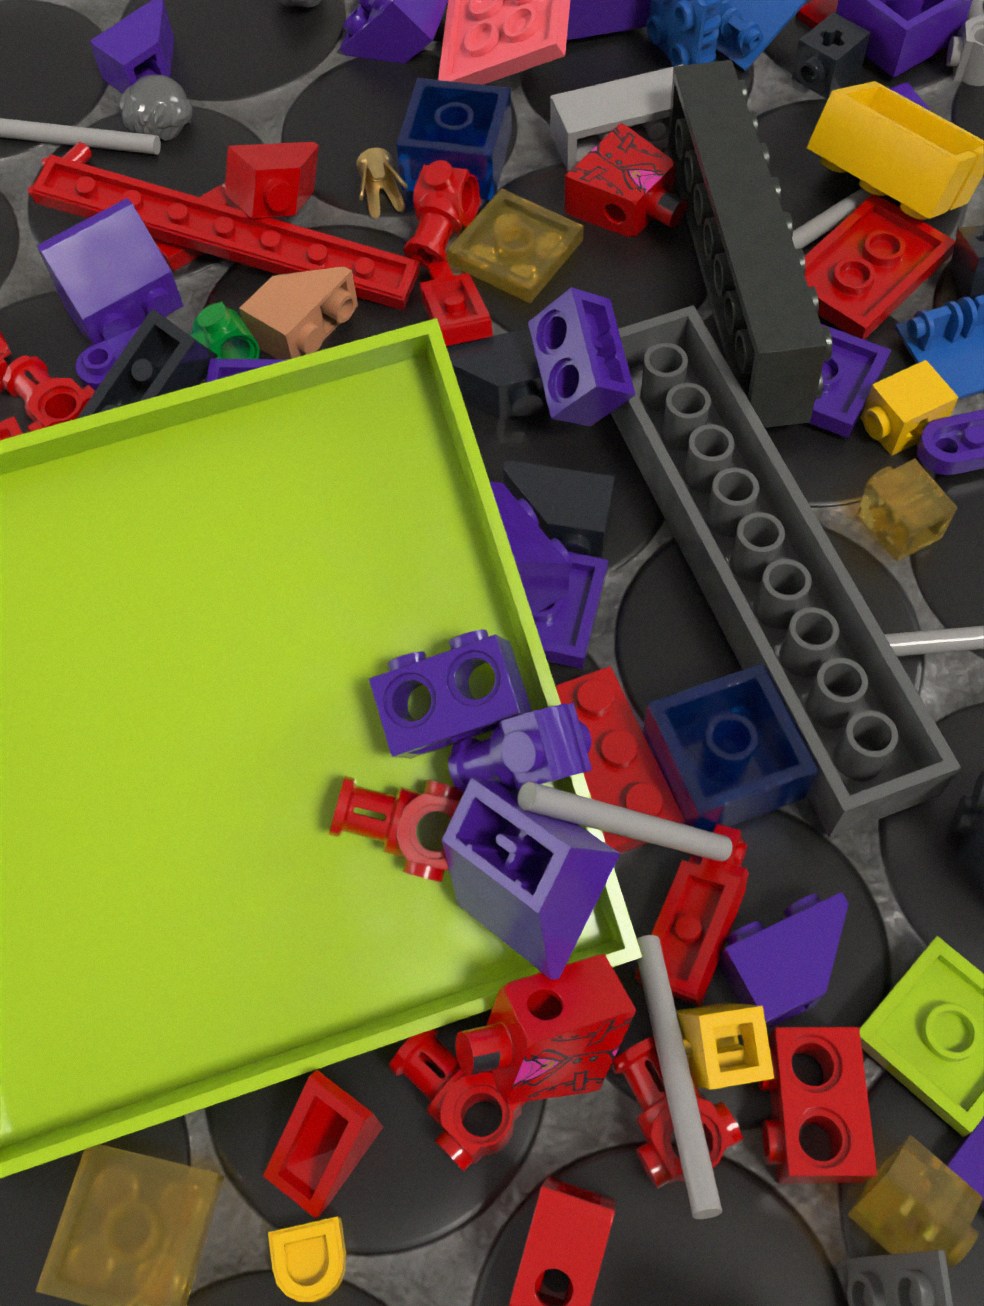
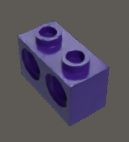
M571 287L528 322L534 353L537 358L546 395V402L552 419L592 426L635 396L609 298Z
M485 629L471 631L451 639L448 642L451 649L449 651L429 658L426 657L423 651L399 656L387 662L389 672L369 678L391 756L412 759L453 745L462 739L474 738L492 732L499 725L498 722L531 712L532 709L511 643L496 634L489 636ZM489 663L495 672L494 687L487 696L475 699L469 690V677L476 667ZM425 685L431 694V706L423 718L415 721L408 711V699L414 689Z

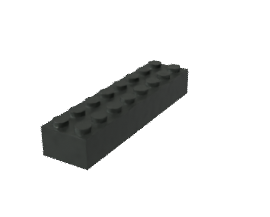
M732 60L674 66L667 150L669 157L676 165L675 179L680 197L687 201L685 215L727 364L764 428L808 423L811 420L815 399H820L823 394V377L821 372L824 361L830 360L832 356V336L828 326H821L818 317L819 302L817 291L814 286L808 287L804 253L801 248L795 249L792 240L793 224L790 213L782 211L779 179L770 175L768 147L766 143L760 144L756 112L748 110L745 80H738Z

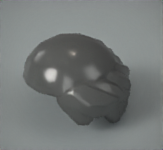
M153 74L140 77L124 91L120 100L123 123L132 133L158 135L160 139L162 138L166 141L176 138L184 125H189L191 122V101L187 99L183 87L165 75Z

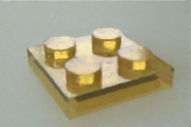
M501 188L447 249L448 264L531 303L583 241L584 226Z
M101 1144L84 1149L35 1292L89 1306H186L225 1176Z

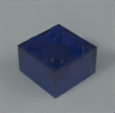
M417 78L396 144L400 177L408 185L407 189L401 185L402 190L414 191L423 165H430L435 161L444 160L452 168L468 169L469 173L475 175L478 180L480 198L494 201L512 136L511 88Z
M762 663L647 703L643 734L684 817V825L713 832L716 824L729 827L805 799L818 770Z

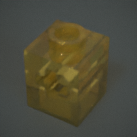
M913 459L896 469L886 467L875 473L865 485L866 491L857 514L896 562L942 539L957 506L918 461Z
M910 1135L877 1169V1176L868 1180L848 1216L890 1254L944 1250L946 1263L952 1268L966 1256L978 1238L979 1232L971 1226V1223L983 1197Z

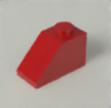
M315 142L228 146L225 195L252 219L296 215L314 192L319 145Z

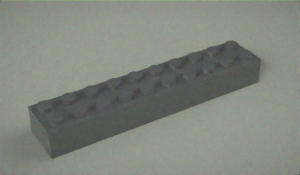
M694 305L619 328L635 396L612 411L611 415L828 837H833L941 796L959 772L961 766Z

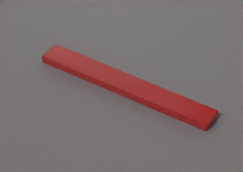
M52 154L49 155L30 191L36 204L87 219L128 198L134 205L152 238L279 275L345 266L352 270L356 297L403 311L420 271L419 261L269 217L252 219L242 209Z

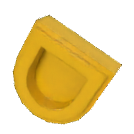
M340 1217L268 1232L272 1271L277 1286L286 1296L298 1302H318L329 1297L340 1286L346 1272L347 1257Z

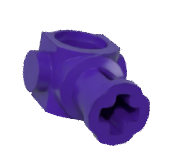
M574 703L561 704L500 721L489 739L483 741L469 737L454 743L452 753L448 759L449 773L456 788L460 789L463 793L471 778L504 783L512 789L520 790L526 782L543 784L591 771L592 767L588 756L591 748V735L586 725L578 720Z

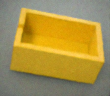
M876 81L832 90L806 147L821 156L819 161L826 168L841 173L849 172L861 179L859 185L864 190L879 196L887 194L901 203L900 209L904 213L920 220L931 219L946 213L948 209L953 210L967 204L984 175V140Z

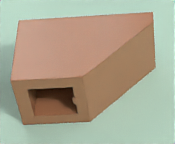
M342 266L272 276L239 307L241 317L256 339L259 349L276 359L286 360L316 352L322 345L323 340L340 323L346 322L358 306L352 270Z

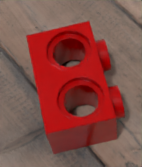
M775 1027L768 1036L774 1079L757 1082L760 1091L770 1092L772 1120L763 1121L762 1143L766 1164L776 1165L778 1183H864L876 1177V1159L859 1027ZM802 1053L815 1058L823 1070L822 1085L810 1086L801 1082L792 1069V1056ZM803 1124L816 1125L828 1135L831 1142V1154L827 1161L812 1159L802 1149L799 1142V1131Z

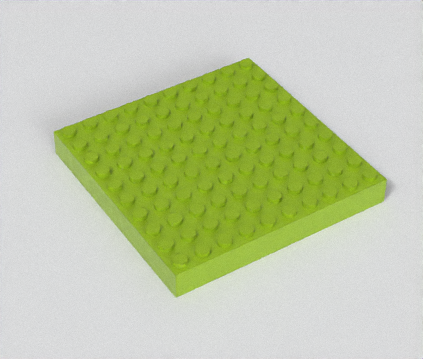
M437 318L0 440V1178L493 1009L499 989L505 984L541 973L540 970L457 905L449 868L448 871L445 870L442 882L421 878L403 872L406 858L384 853L382 841L343 832L339 837L329 835L345 776L355 778L356 786L394 796L401 787L424 793L427 780L456 787L450 776L448 765L453 745L412 759L391 756L369 682V678L389 672L387 662L420 651L425 652L426 657L429 658L451 650L448 643L451 639L471 631L485 629L489 636L496 634L511 643L532 711L561 705ZM489 663L479 665L472 671L468 686L471 695L475 699H481L492 691L495 684V672ZM425 685L414 689L408 699V711L416 721L423 718L431 706V694ZM493 731L474 738L479 741L489 739ZM583 773L540 784L591 798ZM358 807L353 809L355 813L381 820L385 818V815ZM432 811L426 813L419 820L416 826V836L421 846L427 849L443 847L442 839L451 822L448 816L441 811ZM580 825L605 842L602 830ZM614 868L567 964L605 954L611 966L615 967L642 957Z

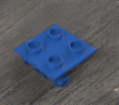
M651 0L650 17H648L646 22L647 33L651 42L658 45L670 59L673 67L682 64L691 65L715 62L716 44L719 35L718 27L721 21L719 14L721 13L723 0Z
M723 0L721 13L719 14L721 21L718 27L719 35L716 50L729 60H732L743 71H746L808 0Z
M984 295L975 297L974 301L969 297H963L957 303L955 301L946 302L943 307L934 310H919L908 321L895 324L894 329L916 364L927 360L959 397L958 400L984 392Z

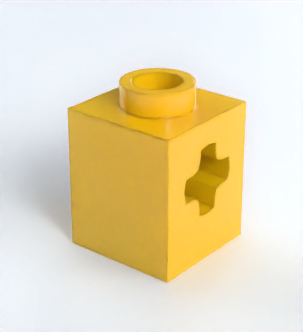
M924 360L872 384L861 420L868 434L873 439L879 440L892 456L917 444L924 428L930 422L951 416L959 397L927 360Z
M720 1003L676 1010L693 1086L711 1090L774 1079L763 1006ZM738 1035H742L744 1046L739 1044Z

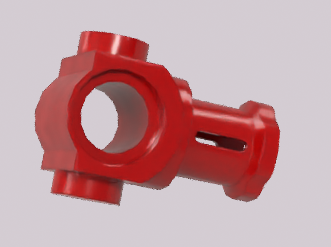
M444 160L435 161L430 165H423L414 188L415 216L419 224L414 237L406 242L403 249L404 254L408 258L419 261L420 267L428 269L427 264L447 260L445 250L450 237L458 235L462 227L473 225L482 200L479 196L478 180L475 175L469 173L468 169L452 168Z
M25 355L15 359L7 367L6 374L2 380L4 388L13 397H21L26 402V414L34 421L26 427L28 432L77 419L95 393L91 386L87 385L82 389L71 378H52L48 374L46 364L37 356L30 357ZM25 372L31 374L32 381L24 374Z
M345 776L329 835L339 837L343 832L382 841L384 853L406 858L403 872L442 882L445 870L448 871L444 847L427 849L421 846L416 836V826L426 813L432 811H441L452 820L464 793L454 786L427 780L424 793L401 787L394 796L356 786L355 778ZM358 807L385 815V818L381 820L355 813L353 809Z
M435 1028L410 1037L389 1063V1069L395 1076L404 1074L431 1101L427 1114L443 1129L434 1142L464 1172L472 1162L476 1164L483 1156L496 1154L507 1146L513 1136L514 1121L521 1115L522 1107L526 1102L510 1103L503 1099L491 1072L470 1076L465 1075L460 1068L458 1059L437 1039L439 1030ZM428 1061L444 1078H439L424 1062ZM479 1102L492 1103L503 1114L499 1128L491 1135L485 1137L474 1136L464 1127L465 1114L470 1107Z
M654 1036L630 1047L614 1058L611 1068L615 1074L624 1075L643 1110L636 1118V1121L647 1140L646 1144L636 1149V1152L650 1181L656 1189H659L676 1180L685 1181L681 1161L674 1153L671 1145V1133L674 1131ZM694 1086L712 1168H714L720 1162L723 1153L742 1141L743 1137L737 1122L722 1101L713 1105L712 1102L703 1099L696 1086Z

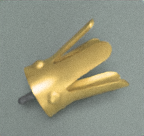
M370 148L364 151L356 162L357 171L361 176L359 200H363L365 187L369 213L373 219H378L380 216L379 192L380 189H384L394 208L400 213L404 212L405 203L394 177L405 189L408 188V185L394 170L391 154L382 148Z

